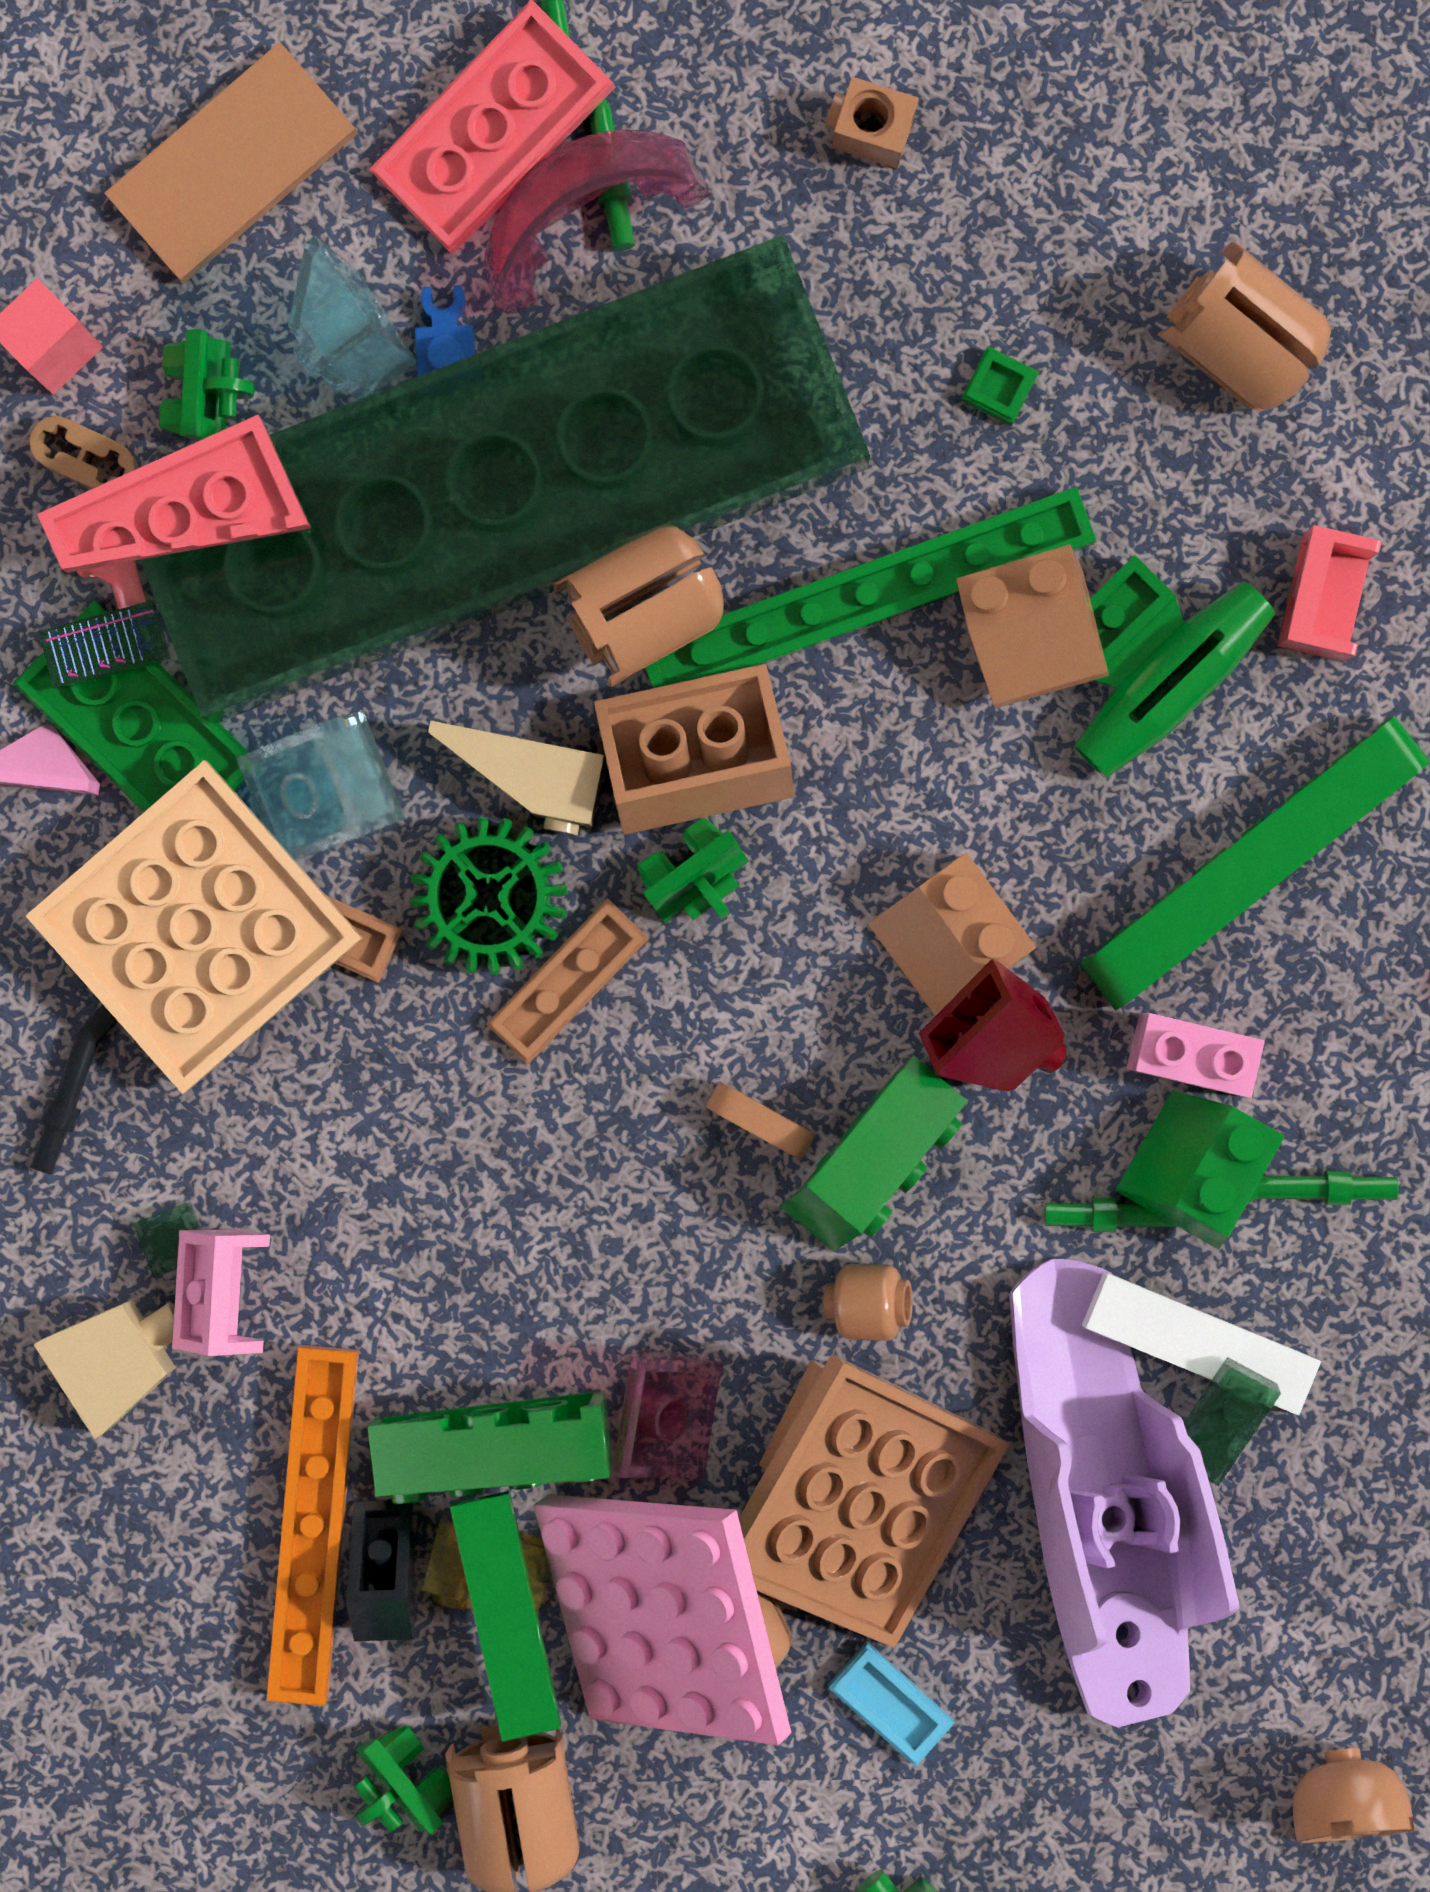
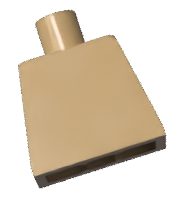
M130 1300L58 1331L34 1344V1347L94 1439L116 1425L176 1369L174 1363L164 1350V1347L173 1341L175 1305L171 1302L144 1319L133 1300Z

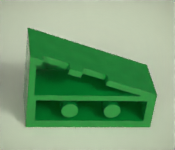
M913 1055L897 1069L851 1123L852 1126L830 1153H826L816 1164V1170L795 1194H791L782 1204L781 1208L833 1252L862 1233L869 1238L872 1237L891 1215L892 1210L885 1204L899 1188L902 1192L907 1193L927 1170L928 1166L921 1159L932 1145L941 1150L960 1129L963 1123L956 1118V1115L968 1101Z

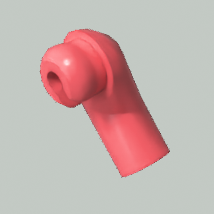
M135 561L76 571L83 578L88 576L97 577L112 584L117 607L122 615H128V610L132 614L137 612V608H141V611L148 609Z

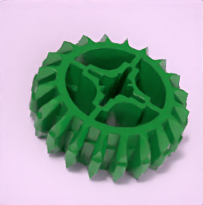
M479 817L477 820L478 836L474 837L470 836L469 829L463 822L456 823L454 826L455 832L460 842L453 846L447 837L443 834H438L434 840L437 846L445 852L442 857L437 859L434 855L425 851L419 857L424 864L433 867V871L430 877L420 873L412 874V883L428 887L427 896H413L409 899L411 907L415 908L428 907L430 914L418 918L414 925L417 930H426L435 925L438 932L428 939L426 945L430 950H435L448 941L451 946L445 954L444 962L449 965H454L462 952L468 953L466 961V972L475 974L479 968L481 957H488L489 973L491 975H499L501 973L500 956L504 955L508 956L512 968L519 970L524 966L518 952L521 948L526 947L528 952L535 958L543 955L542 948L533 940L538 933L553 941L558 937V932L544 925L548 915L557 919H565L567 911L559 906H550L551 896L562 897L568 895V887L562 884L550 886L548 880L549 877L560 874L563 871V866L560 862H553L544 867L542 866L540 860L545 858L552 849L547 842L539 844L532 851L526 848L534 835L532 829L525 827L520 831L516 840L510 839L512 821L503 818L499 824L497 835H491L488 818ZM483 848H499L512 852L520 858L510 867L506 866L502 871L488 875L482 873L469 860L466 854ZM453 867L465 884L466 896L464 902L455 910L456 913L447 920L442 906V888L448 872ZM532 872L536 883L537 901L532 918L525 925L514 911L511 897L515 888L522 882L521 880ZM470 873L481 882L487 880V884L491 887L494 880L502 884L511 877L502 885L503 889L497 895L502 903L500 907L509 917L508 920L497 910L491 912L489 906H485L484 912L474 909L467 915L476 906L475 903L481 897L476 889L478 886L469 876ZM491 917L499 922L513 938L495 945H479L464 939L459 933L479 919Z

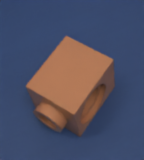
M852 77L846 95L835 93L825 127L835 130L832 148L898 169L916 114L919 98ZM872 112L882 118L885 126L876 132H865L857 127L854 119L861 113Z

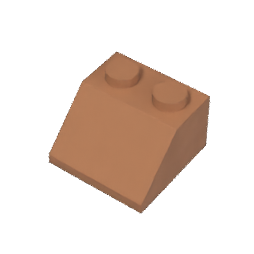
M1071 545L956 578L968 632L995 708L1109 676L1083 569Z
M967 852L868 923L934 1016L991 959H995L1006 968H1010L1037 948Z

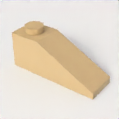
M430 721L428 733L535 817L545 818L543 829L578 836L579 826L593 827L606 762L604 755Z

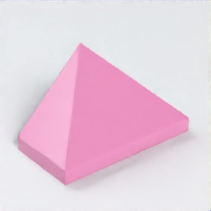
M42 725L0 750V785L99 795L100 783L54 726Z

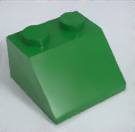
M1172 1090L1115 1191L1219 1250L1229 1238L1285 1135L1233 1106Z

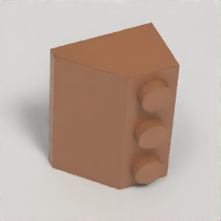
M766 664L594 701L623 835L795 797L791 763Z

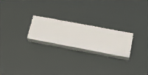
M1105 1271L1102 1274L1082 1323V1326L1086 1329L1296 1415H1300L1321 1363L1320 1360Z

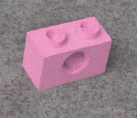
M1139 1013L1127 1070L1236 1096L1252 1098L1265 1040L1152 1013Z

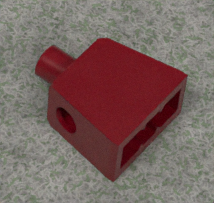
M991 959L919 1032L937 1075L1006 1092L1016 1089L1036 1069L1047 1073L1055 1072L1061 1067L1066 1057V1047L1063 1043L1065 1034L1049 1002L1042 994L995 959Z

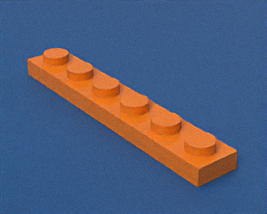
M300 1345L298 1347L266 1701L325 1706L328 1702L359 1350Z

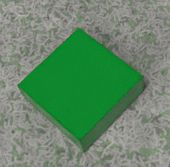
M987 346L960 401L1012 426L1039 371Z

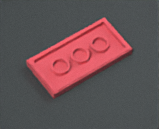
M530 0L369 170L453 255L616 86L533 0Z

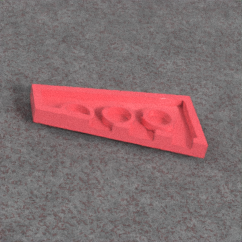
M259 415L37 514L61 569L67 573L311 529Z

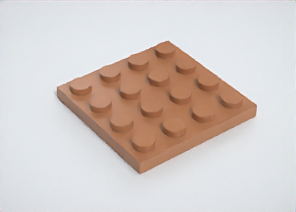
M831 1354L739 1517L756 1591L895 1648L1010 1443L999 1435Z

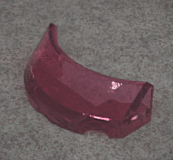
M645 130L605 131L572 141L548 158L539 161L509 194L499 211L488 239L484 266L494 304L511 314H515L537 302L539 298L536 288L533 287L534 275L538 267L542 268L549 261V257L536 234L617 184L636 181L646 199L649 200L657 197L659 194L668 195L675 198L684 209H689L711 196L712 193L685 143L682 140L665 134Z

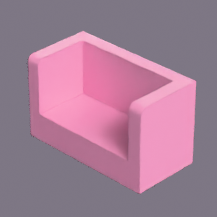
M234 1229L179 1230L172 1349L205 1356L263 1353L264 1340L237 1335L242 1247H269L270 1234Z

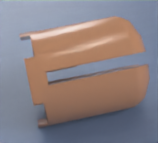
M1234 241L1220 251L1227 259L1215 273L1211 269L1202 278L1197 276L1169 312L1167 318L1175 325L1168 327L1157 335L1246 408L1264 411L1286 402L1309 379L1307 368L1309 366L1312 369L1317 368L1327 354L1331 328L1323 313Z
M657 526L553 583L555 594L564 589L567 590L575 610L574 613L570 614L571 619L567 621L590 662L595 666L604 661L613 673L607 683L610 687L712 631L722 618L724 603L720 582L712 567L687 577L701 565L700 559L705 554L694 538L676 526Z
M492 1726L480 1729L482 1740L466 1746L458 1753H455L454 1743L451 1744L445 1754L464 1868L467 1877L476 1888L487 1892H518L516 1875L520 1873V1861L509 1788H512L529 1891L537 1892L549 1888L568 1876L577 1862L580 1845L565 1760L563 1737L560 1730H556L555 1737L550 1734L539 1733L502 1742L499 1726Z

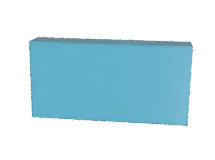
M867 1641L828 1684V1688L915 1767L955 1723L952 1717Z

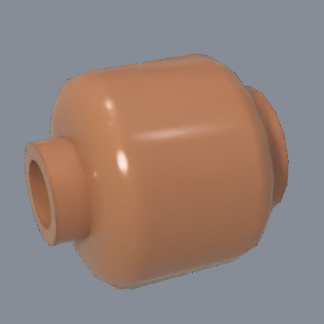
M847 1264L839 1271L835 1284H827L825 1287L823 1299L826 1319L835 1320L839 1334L845 1339L890 1341L898 1335L901 1327H908L910 1325L913 1304L911 1283L909 1280H903L899 1271L891 1265Z

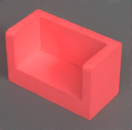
M38 278L0 313V343L53 395L103 348L96 338Z
M1313 525L1303 533L1277 646L1342 662L1355 657L1358 644L1352 643L1351 637L1369 560L1379 554L1380 540Z

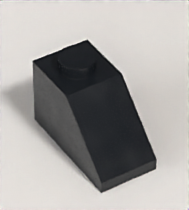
M392 1500L354 1502L346 1596L354 1642L411 1640L414 1635L416 1600L413 1502L402 1504L392 1503Z

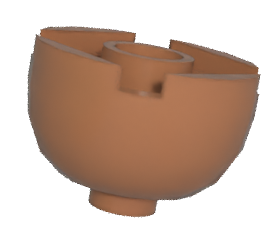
M1360 1748L1324 1752L1326 1764L1307 1770L1297 1783L1293 1796V1821L1297 1842L1343 1841L1357 1837L1372 1835L1382 1837L1415 1831L1411 1804L1405 1785L1396 1772L1384 1763L1362 1760Z

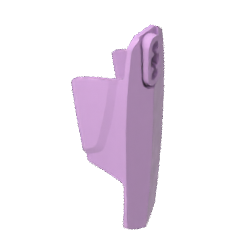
M1049 1259L1030 1270L1009 1293L1014 1359L1027 1464L1045 1569L1059 1629L1077 1687L1088 1715L1118 1728L1169 1715L1176 1710L1190 1692L1188 1629L1216 1622L1235 1614L1239 1609V1601L1224 1535L1200 1449L1187 1435L1182 1418L1144 1393L1140 1385L1131 1347L1082 1326L1103 1272L1112 1273L1082 1261ZM1123 1622L1128 1626L1127 1638L1123 1640L1124 1647L1116 1639V1630ZM1136 1681L1139 1686L1138 1695L1135 1699L1129 1701L1127 1697L1128 1687L1132 1682Z

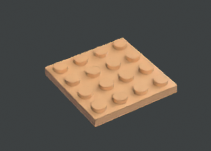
M206 760L194 768L26 915V918L182 1094L189 1091L363 939Z

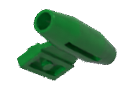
M1134 555L1090 598L1109 676L1093 681L1115 688V690L1074 744L1075 749L1101 776L1108 778L1163 740L1236 669L1276 613L1273 607L1253 586L1242 581L1184 622L1176 595Z

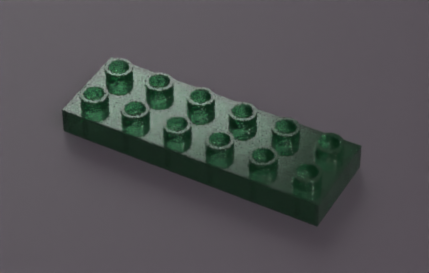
M781 235L270 434V439L311 529L140 559L201 718L212 724H217L555 592L554 582L661 527H677L693 538L867 470L871 455L785 237Z

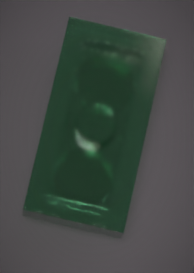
M1229 1357L1225 1359L1184 1421L1187 1435L1200 1449L1209 1482L1218 1487L1281 1395L1278 1383Z

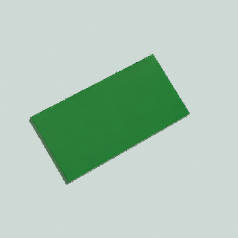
M93 601L65 629L66 634L73 632L71 625H73L75 632L81 630L79 623H81L82 629L89 628L87 621H89L90 627L97 626L95 619L99 620L98 625L105 623L104 616L106 622L113 621L112 616L96 601ZM115 622V625L118 627L117 632L125 659L122 656L117 634L112 631V642H116L113 645H119L115 649V658L113 651H111L112 646L109 635H107V627L104 625L99 627V629L103 631L101 636L109 664L106 660L102 641L96 640L100 661L98 663L90 630L83 631L84 636L87 637L85 641L94 674L87 655L83 657L86 666L85 676L78 648L75 644V637L72 634L67 637L68 641L71 642L69 645L77 673L74 669L68 644L63 646L67 654L66 658H68L69 669H72L71 673L77 674L78 677L68 676L57 638L53 642L63 683L52 645L12 683L143 812L149 809L204 760L212 765L234 792L262 765L144 648L143 660H141L137 642L127 632L135 662L133 663L124 628L118 622ZM114 623L108 624V628L114 627ZM98 627L91 629V632L98 630ZM82 632L75 633L76 637L83 636ZM66 636L61 637L60 641L65 640ZM84 639L80 640V642H82L81 652L82 654H86V646L84 643ZM118 655H120L119 659L126 661V663L116 662ZM102 660H104L103 664L110 666V668L100 667Z

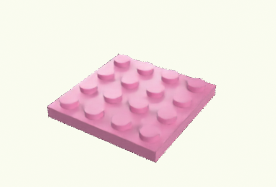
M547 1495L533 1505L590 1719L777 1746L791 1734L737 1510L561 1495Z

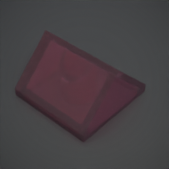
M633 1347L613 1464V1476L619 1478L704 1477L721 1375V1361Z

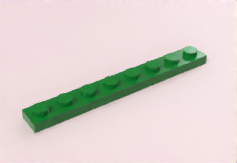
M1076 486L724 614L712 631L650 664L645 669L652 688L767 664L960 594L956 578L1066 545H1071L1075 552L1094 545L1097 540Z

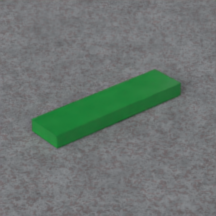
M510 1490L452 1503L450 1506L502 1742L561 1729L562 1722Z

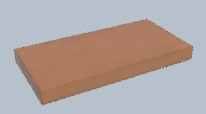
M278 42L104 194L180 282L185 284L358 133L356 128L281 42Z

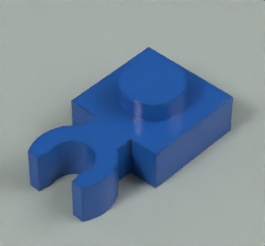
M454 285V302L446 309H439L433 305L431 286L423 287L421 304L427 317L432 320V327L415 328L419 389L477 387L475 329L473 325L458 326L457 320L463 315L466 308V297L461 285Z

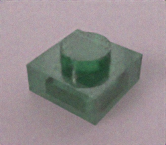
M191 1202L133 1223L153 1278L177 1269L179 1230H201Z

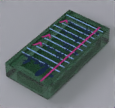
M152 600L38 632L53 688L56 690H62L171 659L156 603Z

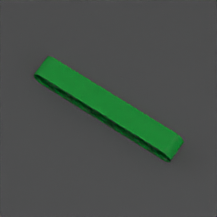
M1395 715L1376 727L1378 730L1363 741L1359 740L1335 759L1328 770L1318 777L1315 775L1286 798L1287 802L1273 813L1270 811L1240 835L1241 839L1227 849L1224 847L1195 870L1196 874L1182 885L1179 883L1150 906L1151 910L1137 921L1134 919L1108 939L1104 943L1105 946L1091 957L1088 955L1079 963V966L1114 1010H1118L1137 997L1430 763L1428 756Z

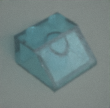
M316 236L305 242L288 322L289 328L300 344L294 349V353L313 378L316 379L321 375L335 393L339 394L344 390L363 403L417 363V360L358 270Z
M363 709L319 723L236 758L262 824L295 861L405 820Z

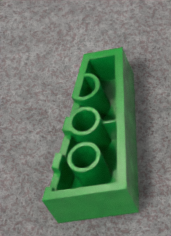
M605 1390L373 1418L367 1426L375 1496H391L392 1503L395 1504L424 1500L429 1492L450 1491V1496L460 1497L480 1494L486 1491L485 1488L509 1486V1489L519 1490L538 1487L544 1483H577L606 1479L610 1477L613 1464Z

